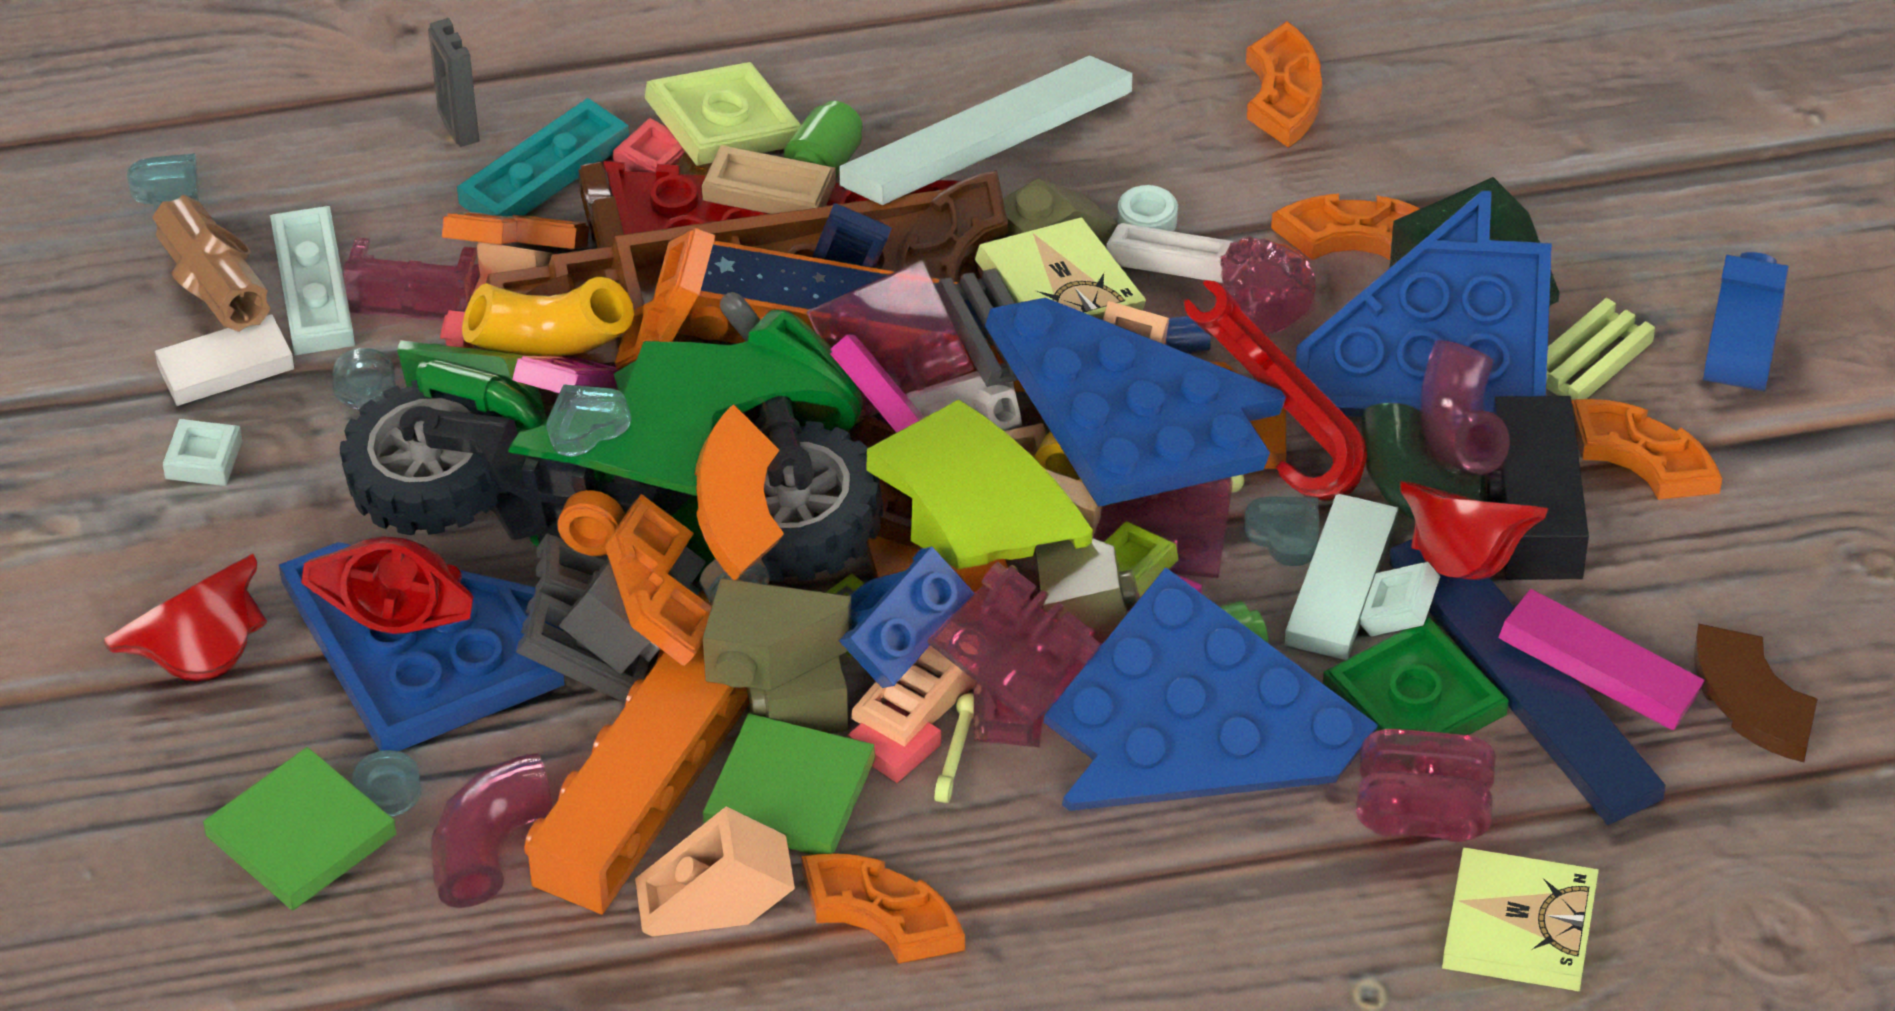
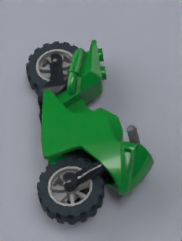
M735 292L727 293L722 297L720 308L746 342L734 345H720L695 342L644 341L637 360L614 373L618 399L600 409L556 422H548L538 387L512 380L517 359L522 358L523 355L400 340L397 352L407 387L401 390L398 385L382 392L384 397L377 402L372 399L366 402L359 409V418L357 420L351 418L346 425L344 432L347 441H341L340 443L342 466L355 506L363 516L369 513L372 523L383 529H387L391 525L397 528L398 533L405 535H415L416 530H427L428 535L445 532L446 526L456 523L458 528L466 526L475 521L473 515L481 510L484 513L491 510L496 514L512 540L530 537V541L537 547L546 534L562 538L558 531V519L566 501L573 494L585 490L602 492L615 499L621 505L625 514L642 494L694 533L686 546L706 561V563L693 581H716L723 571V568L706 543L699 526L696 514L699 506L695 470L701 449L707 437L722 415L733 404L780 450L767 468L764 493L770 496L766 498L770 515H775L773 519L784 535L770 551L746 571L747 574L755 576L757 572L766 574L767 580L784 582L785 576H797L798 582L816 579L815 573L827 570L829 575L845 568L844 561L850 557L857 560L867 551L868 539H876L881 528L879 516H883L884 512L879 478L866 471L868 448L860 440L855 443L852 442L850 433L847 432L854 426V423L861 414L863 408L862 396L854 381L830 354L832 353L830 350L832 347L800 317L788 311L771 310L760 320L745 299ZM399 449L405 451L402 453L394 454V452H396ZM407 470L403 476L394 473ZM832 488L841 493L839 497L822 495Z

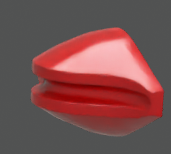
M1401 481V494L1411 507L1415 518L1411 548L1420 550L1425 561L1429 562L1437 573L1447 577L1482 580L1493 576L1508 563L1524 534L1537 523L1544 520L1548 508L1478 501L1417 483Z
M381 536L366 539L336 552L310 559L304 563L301 581L304 586L358 623L373 630L392 634L409 633L468 620L471 616L474 598L472 593L461 584L462 574L456 566L446 564L440 555L427 546L398 537Z
M254 554L207 577L104 638V645L112 653L133 654L150 659L171 675L184 680H211L225 674L242 657L247 645L248 635L256 632L267 623L266 618L247 590L251 579L257 572V560Z

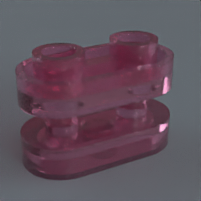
M1402 729L1376 731L1366 737L1362 743L1360 774L1363 779L1358 785L1356 816L1364 826L1383 836L1409 835L1440 838L1451 842H1465L1481 836L1491 825L1493 797L1489 789L1494 783L1495 752L1485 741L1469 735Z

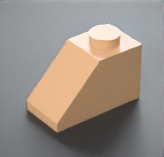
M727 806L635 878L642 932L652 937L748 925L795 889L786 835Z

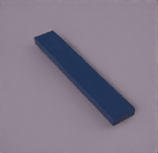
M1412 539L1391 548L1389 563L1394 569L1426 562L1420 550L1411 548ZM1439 574L1440 578L1429 612L1464 654L1509 700V708L1603 821L1610 825L1662 801L1666 786L1576 679L1498 638L1505 620L1515 607L1490 578L1468 580Z

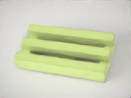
M1606 297L1548 346L1546 389L1558 396H1571V400L1587 399L1653 343L1655 327L1646 321L1637 326L1634 324L1636 315L1626 309L1620 315L1615 312L1616 303ZM1619 336L1625 338L1571 385L1566 383L1582 368L1586 369L1599 358L1600 353Z

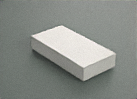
M1120 223L1110 237L1106 249L1119 266L1224 283L1234 264L1236 243L1229 240Z
M272 314L266 316L260 325L245 327L240 332L226 328L155 351L158 368L176 406L294 369L292 353Z

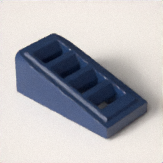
M834 203L812 257L875 268L892 228Z

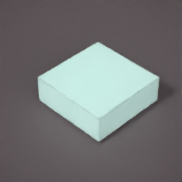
M179 419L163 461L165 479L226 486L242 444L240 426Z
M1429 562L1376 573L1359 620L1360 625L1371 637L1424 625L1440 575Z

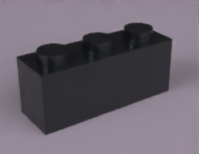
M1495 396L1492 422H1482L1480 435L1482 460L1493 461V468H1487L1486 502L1548 508L1544 520L1537 523L1524 534L1508 563L1504 566L1506 580L1583 579L1589 532L1571 396Z

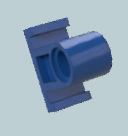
M1744 252L1740 254V257L1726 255L1703 381L1765 392L1783 310L1788 265L1777 264L1775 258L1758 252Z
M932 546L920 549L912 558L914 562L906 571L872 579L849 595L851 596L852 630L847 631L839 642L882 688L895 686L975 595L970 587Z

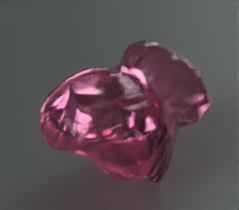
M1246 236L1237 242L1230 243L1226 253L1220 257L1223 287L1237 300L1241 311L1264 334L1277 333L1287 328L1310 309L1316 291V277L1309 262L1299 251L1286 244L1274 243L1266 238L1258 239Z

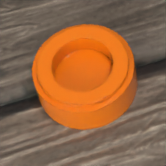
M593 490L580 491L570 496L566 501L558 519V531L564 542L575 551L589 556L606 555L605 545L624 518L625 512L621 505L607 494Z

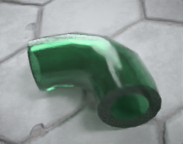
M1378 403L1369 406L1363 411L1361 435L1365 439L1367 451L1366 471L1390 506L1398 507L1399 512L1415 521L1411 507L1401 494V481L1417 483L1486 502V481L1483 471H1462L1446 468L1432 459L1425 446V416L1421 411L1401 403Z

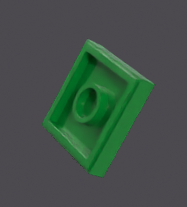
M1430 617L1426 618L1424 625L1405 629L1323 672V684L1378 724L1371 740L1400 771L1507 715L1509 700Z

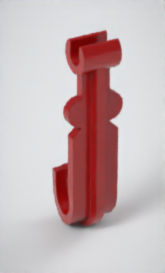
M1205 280L1203 285L1216 297V304L1212 310L1202 312L1189 299H1186L1184 306L1188 316L1204 332L1214 336L1258 382L1281 390L1286 396L1283 407L1333 458V465L1330 470L1319 477H1307L1283 460L1275 467L1278 470V474L1290 487L1306 498L1326 502L1334 500L1338 494L1348 495L1353 492L1361 481L1367 459L1365 439L1358 428L1241 311L1237 300L1222 285L1215 281Z

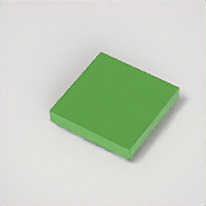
M748 713L703 811V821L706 823L727 806L786 835L789 849L812 855L832 854L838 846L874 763L875 746L871 743Z
M308 747L203 821L206 837L292 911L397 835L395 820Z

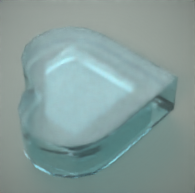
M195 153L149 157L133 163L128 169L127 180L131 197L143 204H153L155 211L163 201L176 200L183 194L199 201L198 167Z
M563 384L548 417L546 429L552 447L557 453L565 456H578L591 450L599 440H610L621 435L629 427L632 417L624 394L618 390Z
M1267 496L1253 500L1246 507L1244 531L1246 537L1258 546L1268 547L1270 555L1275 561L1283 565L1294 567L1311 562L1319 537L1318 498Z

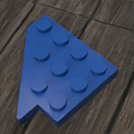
M1481 191L1297 345L1295 365L1346 416L1477 424L1492 422L1495 396H1546L1552 243L1489 240L1492 191Z
M337 542L279 564L283 586L383 757L565 685L564 674L516 653L518 642L524 636V633H521L523 622L529 616V613L526 612L528 602L535 595L536 587L460 570L462 574L461 584L474 596L470 619L409 633L392 634L373 630L358 623L301 583L303 567L306 561L336 552L351 545ZM546 621L544 622V623H546V624H548V625H550V626H553V627H555V628H557V629H559V630H561V631H565V630H563V629H561V628H559V627H557V626H555V625H552V624H550V623H548V622H546Z

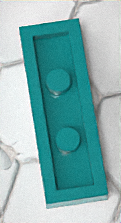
M586 98L458 185V203L469 212L512 217V215L524 216L578 179V170L581 169V165L602 162L611 156L613 150L629 137V125L591 99Z

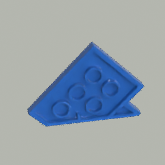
M1046 297L990 308L985 324L986 329L1098 507L1264 470L1270 452L1250 421L1280 415L1286 399L1281 390Z
M1166 567L1047 711L1043 722L1093 760L1063 797L1062 806L1069 811L1336 783L1374 735L1378 724Z

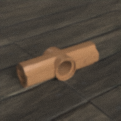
M184 194L176 200L163 201L152 218L157 226L156 237L177 263L171 272L173 278L186 290L203 299L222 325L237 332L251 325H260L271 307L267 304L266 299L268 290L246 263V259L251 253L250 249L234 234L217 225L199 201Z

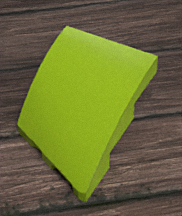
M959 399L867 449L866 471L912 498L911 541L922 548L932 546L949 565L956 569L986 565L997 559L1014 560L1032 557L1036 545L1070 540L1075 549L1092 544L1093 529L1054 478L1010 435Z

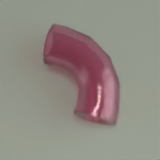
M1437 340L1433 345L1421 388L1422 430L1434 456L1443 463L1461 472L1483 475L1493 472L1504 462L1508 455L1510 444L1508 429L1502 419L1492 412L1483 411V398L1494 360L1470 347L1449 341Z
M537 752L513 758L477 773L447 800L431 838L433 880L441 902L447 906L456 908L472 907L484 903L495 896L504 883L498 852L502 840L517 827L536 821L541 817L545 819L552 810V799L547 775L541 757Z

